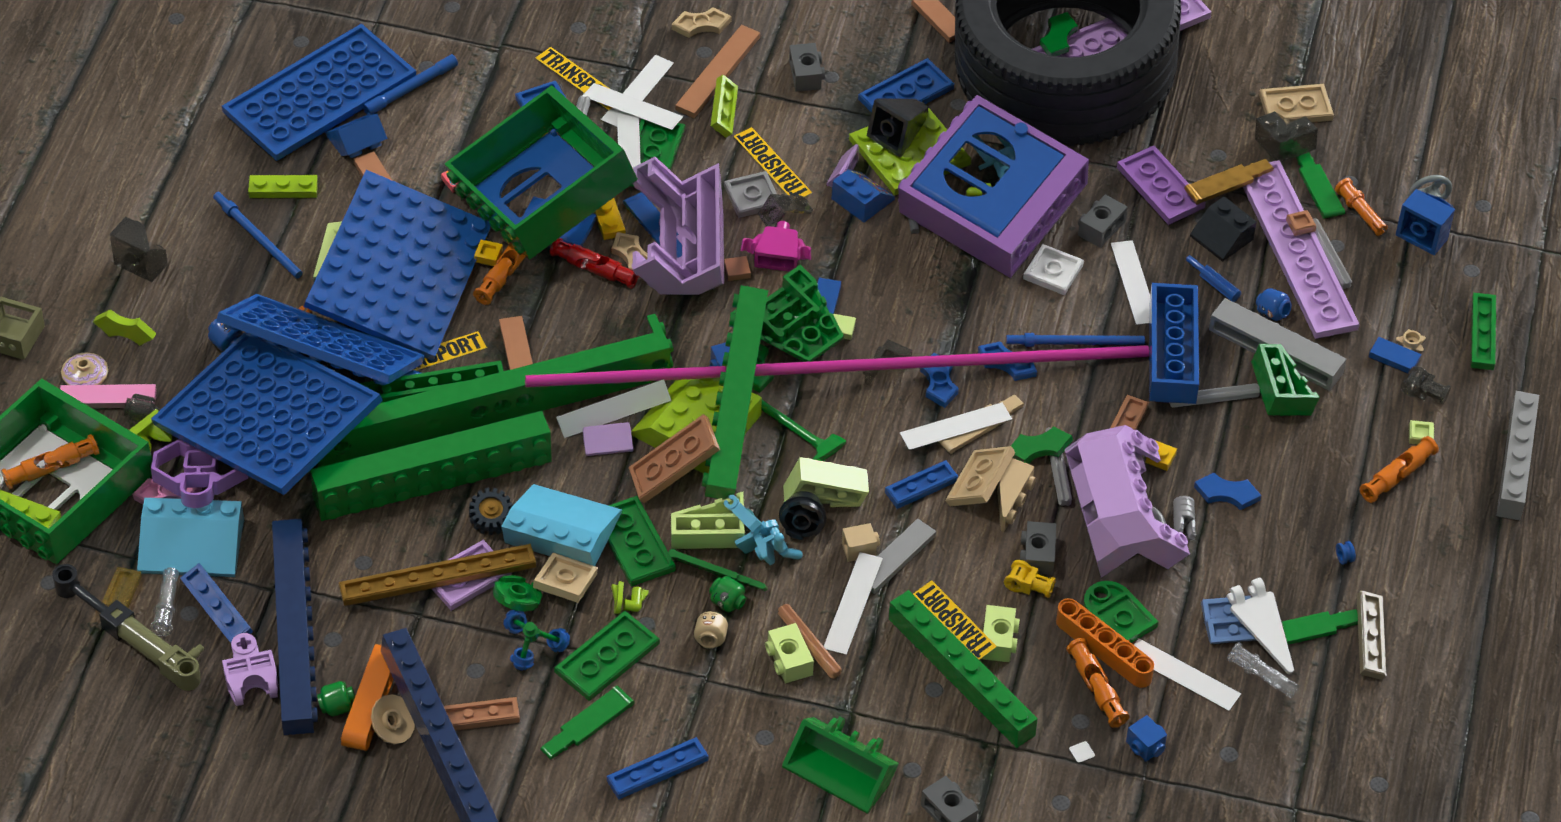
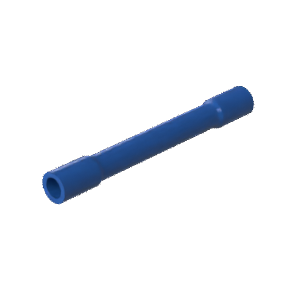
M451 54L385 94L363 104L364 112L367 115H372L438 75H442L458 66L456 57Z

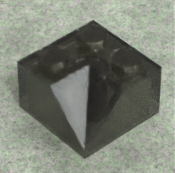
M1274 111L1256 118L1255 140L1276 161L1284 162L1316 149L1318 128L1306 116L1291 121Z
M125 217L109 234L114 265L150 282H153L168 265L166 249L148 241L145 225L141 222Z

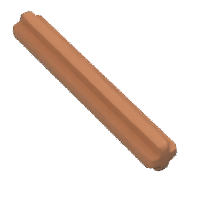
M789 604L780 606L778 615L787 625L797 624L810 654L832 679L840 676L841 667Z

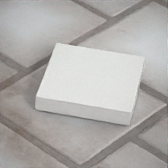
M1042 244L1026 269L1023 279L1065 295L1083 267L1084 260Z

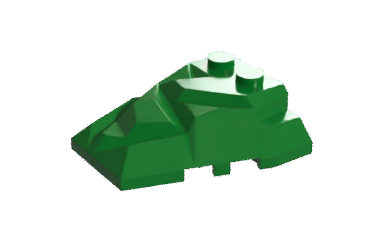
M801 265L784 275L782 287L767 297L760 339L803 362H812L844 339V335L833 313L829 312L826 306L827 301L824 296H821L816 279Z

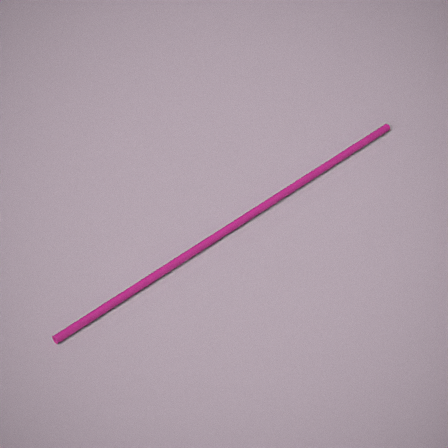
M1146 345L756 364L754 376L1149 357V347ZM726 366L525 375V386L542 387L645 382L663 379L665 381L720 378L721 372H726Z

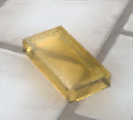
M117 567L102 602L109 606L115 600H118L128 608L142 577L141 571Z

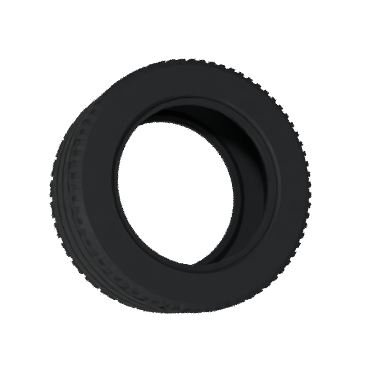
M956 0L955 65L958 81L961 88H963V93L967 95L968 101H972L978 95L1063 145H1084V143L1093 144L1095 141L1103 142L1104 139L1110 140L1113 136H1121V133H1127L1129 129H1135L1138 124H1143L1145 119L1148 120L1151 114H1154L1157 108L1161 107L1162 102L1169 95L1177 70L1181 0ZM1053 8H1077L1091 11L1110 19L1122 28L1127 36L1113 47L1096 54L1082 57H1057L1039 53L1022 45L1007 30L1020 19L1038 11Z

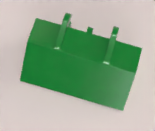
M840 716L838 719L835 717L831 719L828 725L815 717L803 719L784 759L782 768L868 814L888 788L899 765L898 762L880 753L884 740L879 737L877 740L873 738L867 746L857 741L860 735L859 732L854 731L851 737L841 732L845 719Z

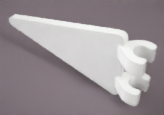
M1261 578L1251 581L1252 585L1248 587V591L1252 598L1245 600L1244 592L1240 585L1230 588L1231 593L1227 594V598L1232 604L1231 612L1287 674H1292L1294 667L1273 592H1266Z

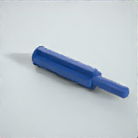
M1191 255L1186 257V261L1201 272L1199 276L1229 300L1235 302L1239 299L1241 291L1208 265L1204 267Z

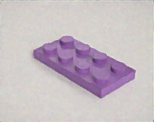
M1154 145L1117 162V169L1168 225L1205 208V201L1196 205L1187 194L1184 187L1189 183Z

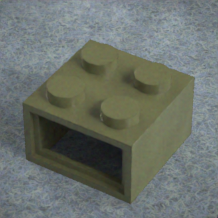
M0 297V353L25 360L45 327L42 308ZM4 305L32 312L33 315L27 320L6 314Z

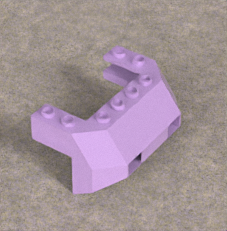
M656 157L633 167L638 178L633 183L634 187L647 196L650 202H653L660 208V246L656 242L648 245L647 260L637 251L633 252V272L646 281L648 286L655 289L659 294L699 295L724 284V224L719 163L684 181H681ZM676 238L682 244V256L677 258Z
M1124 425L1087 433L1064 449L1101 578L1137 553L1167 569L1190 554L1186 536L1182 532L1170 528L1169 525L1154 519L1152 513V503L1148 499L1147 487L1142 480L1141 474L1146 471L1142 455L1157 463L1161 461L1158 453L1159 446L1155 440L1149 439L1138 430Z

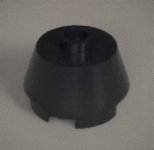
M800 491L794 493L779 509V520L785 528V533L795 539L803 540L804 537L817 536L826 524L827 517L820 499L811 492Z

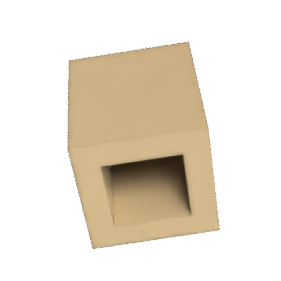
M871 523L843 528L842 546L848 562L856 561L860 552L876 556L877 546H880V539L878 533L873 531Z

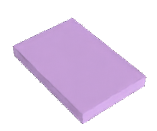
M482 540L449 560L491 552L493 550ZM511 573L432 588V590L452 611L492 588L496 581H499V578L510 576Z

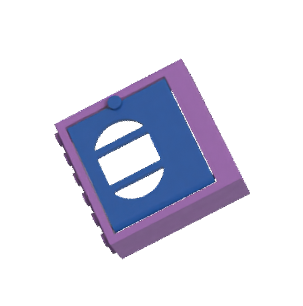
M976 95L972 101L966 103L960 116H956L952 120L949 129L940 134L933 148H928L920 163L917 162L913 166L911 174L899 183V212L1011 278L1087 185L1089 159ZM991 134L1000 137L1012 146L1015 160L1006 157L973 136ZM966 143L1009 167L994 187L988 186L950 163ZM944 171L952 173L986 194L976 197L958 194L946 183Z

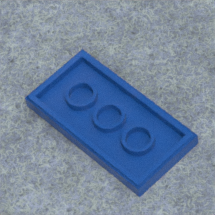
M927 58L858 94V100L870 112H872L874 100L877 98L917 99L927 104L953 90L954 83Z

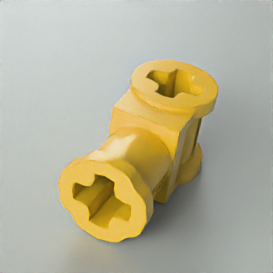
M1013 561L1011 565L1012 570L1003 581L1005 587L1013 592H1023L1028 595L1034 590L1050 598L1056 578L1039 575L1038 568L1030 566L1025 561Z

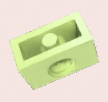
M986 606L983 633L997 647L981 659L1010 662L1011 653H1016L1017 638H1013V633H1018L1020 619L1015 618L1016 608Z
M794 623L768 631V641L765 642L767 654L773 656L775 660L774 667L777 675H781L785 683L812 676L814 660L797 624Z

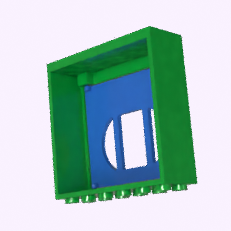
M552 85L445 163L448 170L446 175L456 185V188H454L456 194L461 199L465 198L472 210L477 209L479 216L484 221L488 220L496 233L500 231L503 239L508 244L510 242L513 243L512 246L519 255L523 253L529 260L638 180L624 149ZM539 170L501 198L503 189L514 177L527 171ZM546 175H549L561 186L559 190L520 218L506 206Z

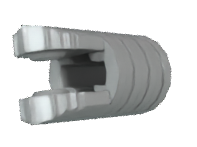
M1179 496L1173 501L1174 530L1183 532L1185 528L1187 540H1195L1194 499L1189 496Z

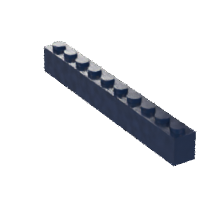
M301 519L272 521L283 735L314 733L313 723L318 722L317 707H312V702H317L316 687H311V682L316 681L315 666L310 667V661H315L314 646H309V641H314L313 626H308V621H313L312 607L307 606V601H311L310 586L306 587V582L310 581V569L305 567V562H309L308 547L304 548V543H308L307 528H302Z
M407 628L383 634L381 644L383 658L460 822H498Z

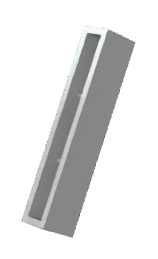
M1225 298L1211 315L1209 326L1211 332L1253 353L1256 352L1259 344H1281L1295 362V369L1301 377L1305 376L1307 380L1329 391L1343 375L1346 358Z
M1521 391L1515 392L1510 413L1496 516L1515 520L1521 519L1526 499L1539 395Z

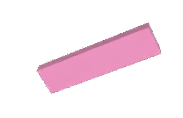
M156 384L61 385L60 390L91 408H155Z

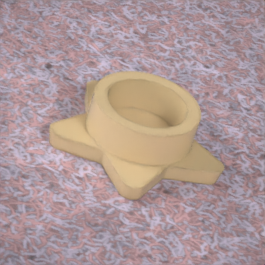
M1408 329L1403 336L1396 337V341L1403 345V347L1420 353L1423 352L1424 349L1421 344L1425 341L1426 337L1421 336L1419 332Z

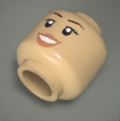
M712 611L701 614L697 619L694 630L696 641L705 648H714L722 645L728 630L726 618Z

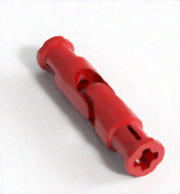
M562 238L554 241L550 248L551 256L564 258L574 266L588 270L610 281L626 284L628 288L632 289L639 278L633 270L622 266V263L580 245H571L564 242Z

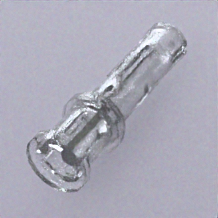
M169 567L167 570L164 569L159 602L153 608L155 617L150 625V630L158 636H168L173 630L171 621L176 613L173 603L179 577V571L175 568Z
M1240 642L1233 647L1227 657L1228 662L1236 663L1245 669L1244 672L1247 674L1253 673L1289 698L1295 695L1300 686L1261 661L1260 655L1252 654L1244 649Z

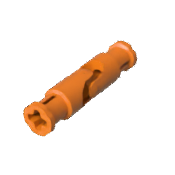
M513 243L508 245L495 266L483 278L482 285L474 290L473 296L479 303L489 305L492 302L493 295L499 292L505 285L506 277L513 274L526 257L523 253L519 255L512 246Z
M90 434L84 440L76 443L70 442L56 448L52 452L49 451L20 462V465L6 470L4 468L1 470L7 488L10 490L13 489L14 485L21 482L33 481L59 468L76 464L84 457L92 454L98 455L99 449L94 437ZM44 460L45 468H38L36 465Z
M1429 436L1423 437L1417 446H1411L1393 460L1391 464L1373 476V480L1362 484L1359 490L1363 498L1367 502H1375L1381 493L1388 492L1403 478H1406L1423 465L1430 455L1437 454L1439 447L1435 440Z
M1077 638L1071 641L1066 650L1074 657L1076 661L1075 666L1089 690L1094 692L1097 705L1101 711L1105 712L1109 719V726L1112 728L1122 726L1130 718V715L1120 705V698L1114 688L1109 685L1108 678L1096 656L1091 654L1087 648L1088 642L1085 638Z

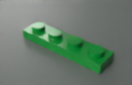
M1473 292L1471 368L1494 370L1496 295Z

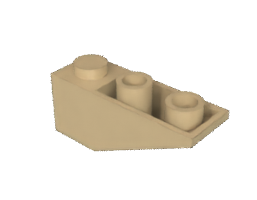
M1014 458L1011 459L997 484L1000 526L1003 532L1008 524L1012 525L1017 516V508H1022L1027 497L1026 492L1028 490L1031 491L1036 482V477L1033 476L1034 466Z

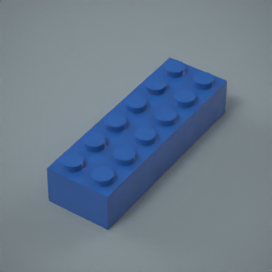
M1152 283L1149 302V401L1196 404L1199 389L1198 286Z

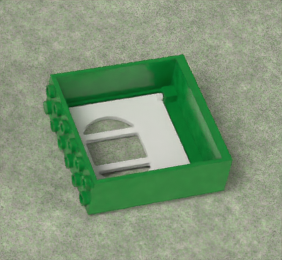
M41 378L0 415V490L5 483L1 473L2 469H11L20 465V462L49 451L52 452L67 443L79 442L86 439L90 434H92L97 443L99 454L89 455L82 458L76 464L59 468L49 473L70 486L48 506L49 508L58 510L75 493L80 494V500L49 529L0 499V530L8 538H14L19 541L24 548L32 549L42 559L50 560L57 565L152 476V456L148 441ZM44 460L40 461L36 466L38 468H45ZM42 477L30 482L25 481L12 494L22 497Z

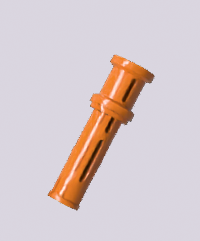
M1350 178L1341 180L1336 185L1335 192L1346 200L1348 207L1354 208L1377 236L1385 233L1382 228L1387 230V224L1381 220L1364 200L1363 192L1358 191L1353 186V181Z

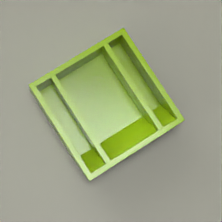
M720 378L675 380L668 388L671 401L652 407L631 431V436L656 448L703 414L709 418L712 426L714 411L719 412L720 407L715 405L717 392H722L723 386H719ZM751 393L745 434L761 416L762 397ZM712 426L713 432L716 431V426ZM706 460L694 468L702 473L709 472V467L705 466Z

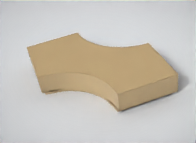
M713 7L703 13L684 11L672 23V30L688 38L694 34L706 31L720 34L731 22V16Z
M617 232L612 246V254L621 257L627 263L628 268L633 270V252L637 251L646 260L647 253L639 245V236Z

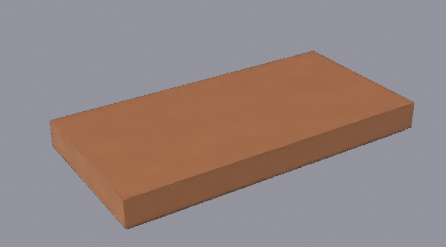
M701 415L629 467L639 500L646 503L720 450L709 418L706 415Z

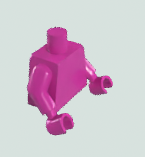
M779 221L776 227H765L763 233L758 234L754 239L744 238L742 240L740 251H747L750 254L755 252L754 267L790 272L798 266V260H811V247L806 246L803 240L798 238V232L790 229V224L786 221Z

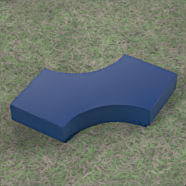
M1002 342L978 346L979 354L1012 352L1005 348ZM1034 363L984 365L985 368H997L1007 372L1014 381L1037 376Z
M933 353L931 356H939V355L936 354V353ZM953 367L920 368V372L927 377L930 383L926 391V397L945 408L957 396L959 390L949 377Z
M1212 473L1195 481L1194 488L1207 503L1223 501L1231 503L1239 510H1242L1261 500V494L1248 479L1233 482L1222 479L1215 473Z

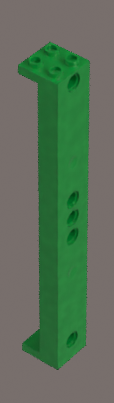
M651 314L647 316V321L653 332L651 334L380 403L316 464L317 468L655 382L526 387L525 375L669 369L673 367V360L670 355L673 352L672 342L670 338L667 339L665 336L666 331L663 322L658 321L656 314Z

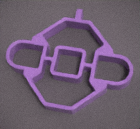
M180 439L153 454L151 465L153 482L177 496H181L182 504L189 508L205 507L213 501L214 495H218L248 479L246 474L236 469L223 476L217 474L218 459ZM179 455L185 457L183 464L184 473L171 477L158 469L160 465ZM208 487L199 493L186 491L187 488Z

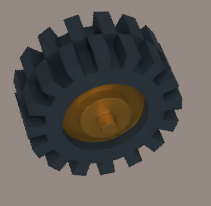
M485 488V493H482L481 490L478 491L477 496L474 495L472 497V502L469 505L471 525L474 524V529L478 530L480 528V533L482 534L485 531H489L488 535H493V531L500 534L501 526L513 506L512 502H510V497L508 495L505 497V492L502 490L500 493H497V488H493V492H489V488Z

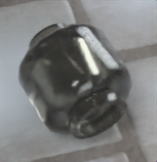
M133 394L131 398L126 399L123 416L127 417L128 423L136 425L157 409L159 411V407L155 406V399L153 397Z

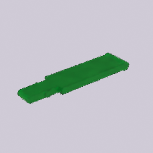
M1307 147L1293 149L1298 165L1301 167L1299 168V173L1322 218L1344 215L1345 209L1321 165L1315 164L1314 158L1309 153Z
M670 549L668 552L675 562H681L720 577L729 576L739 583L764 592L768 590L764 583L731 570L683 554L675 549Z
M1357 609L1338 612L1332 615L1326 611L1282 621L1287 645L1337 633V629L1358 625Z
M615 686L561 726V733L557 736L555 735L540 750L549 759H553L561 752L566 751L573 743L576 746L580 745L625 710L632 707L635 701L619 686Z

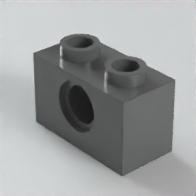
M816 44L789 45V64L795 92L821 89L822 80H825V69L820 67L822 56L821 51L817 52Z
M1105 194L1099 201L1096 200L1093 203L1091 210L1087 214L1084 213L1078 221V236L1101 248L1126 222L1128 207Z
M1027 521L1026 531L1022 530L1021 545H1025V550L1020 551V560L1038 568V574L1042 576H1053L1056 523Z
M947 776L922 790L921 806L936 822H977V805L973 800L968 799L962 793L959 785L952 782Z

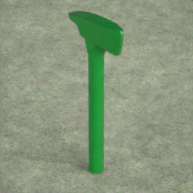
M762 400L761 410L806 440L816 449V456L812 460L823 461L835 454L846 444L844 438L835 434H831L826 440L816 437Z

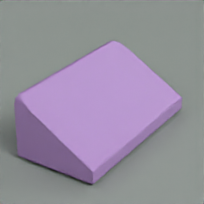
M855 144L841 157L827 182V186L832 187L834 179L846 170H853L859 160V145Z
M628 422L583 428L586 456L633 451L631 427Z

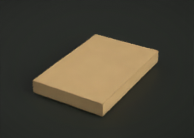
M1324 84L1260 89L1259 96L1269 126L1332 121L1334 118Z
M1010 446L974 450L946 498L947 504L949 506L987 503L1014 456V449Z

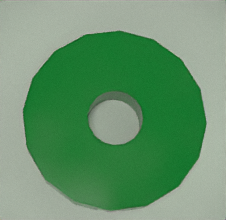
M513 575L499 578V581H496L493 588V595L499 603L517 611H532L538 608L542 599L541 590L533 588V582L530 585L525 582L526 579Z

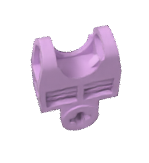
M248 633L236 635L231 642L233 658L222 660L228 692L236 706L244 705L245 693L255 687L265 690L266 694L270 695V698L278 697L277 671L272 650L259 652L253 635Z

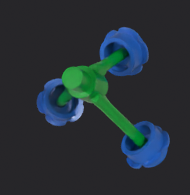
M510 610L507 612L506 619L503 621L504 627L513 634L523 631L525 638L523 648L515 649L514 654L510 656V661L515 668L526 670L534 665V654L528 648L530 642L536 641L538 637L546 638L547 645L554 652H563L569 645L570 636L566 633L565 629H553L546 633L538 629L533 622H527L523 611Z

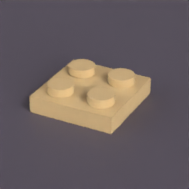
M552 553L534 579L533 588L579 603L596 577L598 567Z

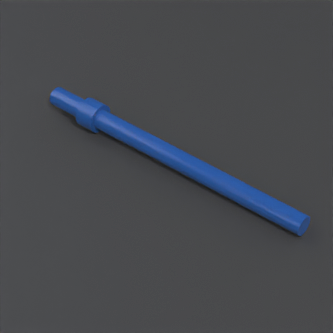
M220 192L214 194L213 199L222 206V210L229 217H233L296 279L302 276L303 272L238 210V206L233 201L227 200Z
M1024 333V335H1006V344H1024L1025 347H1034L1035 344L1144 345L1145 336L1035 335L1034 333Z

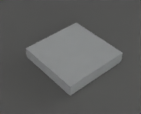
M767 171L724 181L725 190L738 218L781 208V201Z

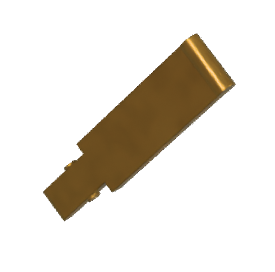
M1267 159L1251 163L1245 167L1241 164L1192 184H1187L1184 190L1198 205L1204 201L1251 184L1254 178L1269 173L1274 168Z

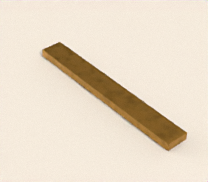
M531 544L341 581L339 582L343 605L347 606L536 568V560Z

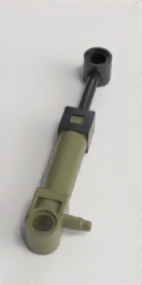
M62 564L53 570L52 576L58 596L71 598L77 595L100 613L99 616L103 630L118 641L123 639L159 667L160 673L180 689L190 691L200 685L201 675L196 658L204 651V647L201 644L192 648L188 653L176 644L172 647L136 620L134 612L118 600L106 606L81 587L77 570L74 566Z

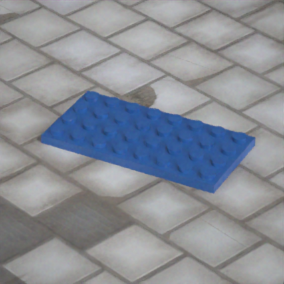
M360 24L222 105V112L278 161L364 109L363 104L416 76V70L363 24Z
M255 294L218 312L216 320L224 324V327L228 329H239L244 331L249 337L266 339V342L271 345L288 347L290 352L307 354L312 360L326 361L331 363L330 365L334 368H345L352 371V374L355 376H367L372 378L375 383L381 385L389 384L423 363L425 356L259 294Z

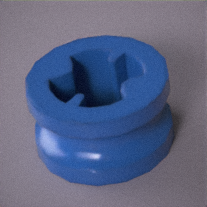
M1346 541L1344 545L1342 543L1336 544V554L1341 564H1346L1347 561H1355L1356 554L1351 541Z

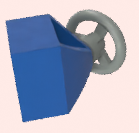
M1430 175L1419 179L1411 186L1408 193L1409 198L1402 204L1395 234L1432 255H1435L1448 240L1455 208L1445 201L1452 192V183L1447 177ZM1434 182L1431 186L1419 189L1422 185L1426 183ZM1445 184L1446 189L1441 195L1439 187Z

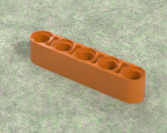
M1069 598L1060 601L1056 624L1061 630L1074 640L1085 638L1088 642L1087 648L1091 653L1134 686L1144 688L1151 684L1155 664L1149 656L1077 601Z
M375 644L342 732L341 746L367 751L375 732L371 721L372 708L377 700L388 695L394 680L381 653V645Z

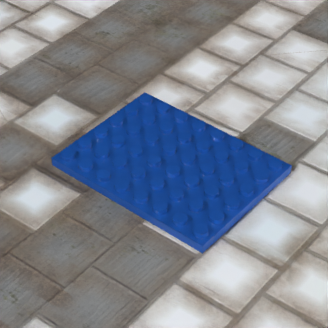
M366 170L303 307L376 338L425 355L424 358L433 361L476 262L474 254L480 240H485L491 227L489 221H484L482 218Z
M244 332L154 415L151 420L156 427L285 495L383 400L379 393L300 353L290 352L288 347L271 345L266 342V339L249 337Z

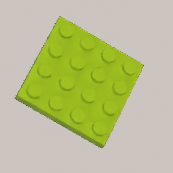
M928 108L925 123L901 157L867 137L868 127L850 133L849 140L853 145H859V153L895 196L899 194L898 186L901 180L906 179L911 174L913 166L917 162L920 163L928 148H933L940 134L943 131L946 132L947 129ZM961 148L950 163L961 169L971 164V157ZM946 170L944 171V175L950 173V172H948V171H946Z

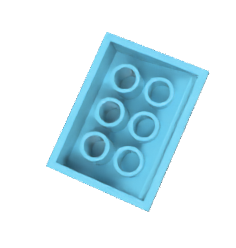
M533 484L511 507L501 527L504 541L507 544L513 546L531 544L534 552L551 556L552 553H557L595 566L622 510Z
M144 498L137 572L144 574L184 575L200 563L209 576L235 577L244 522L242 501L213 500L205 507L189 508L182 504L181 499Z

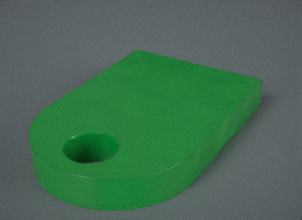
M1100 581L1087 589L1083 606L1130 643L1158 627L1159 621L1125 586L1113 581ZM1102 592L1106 594V597L1098 598L1094 594Z

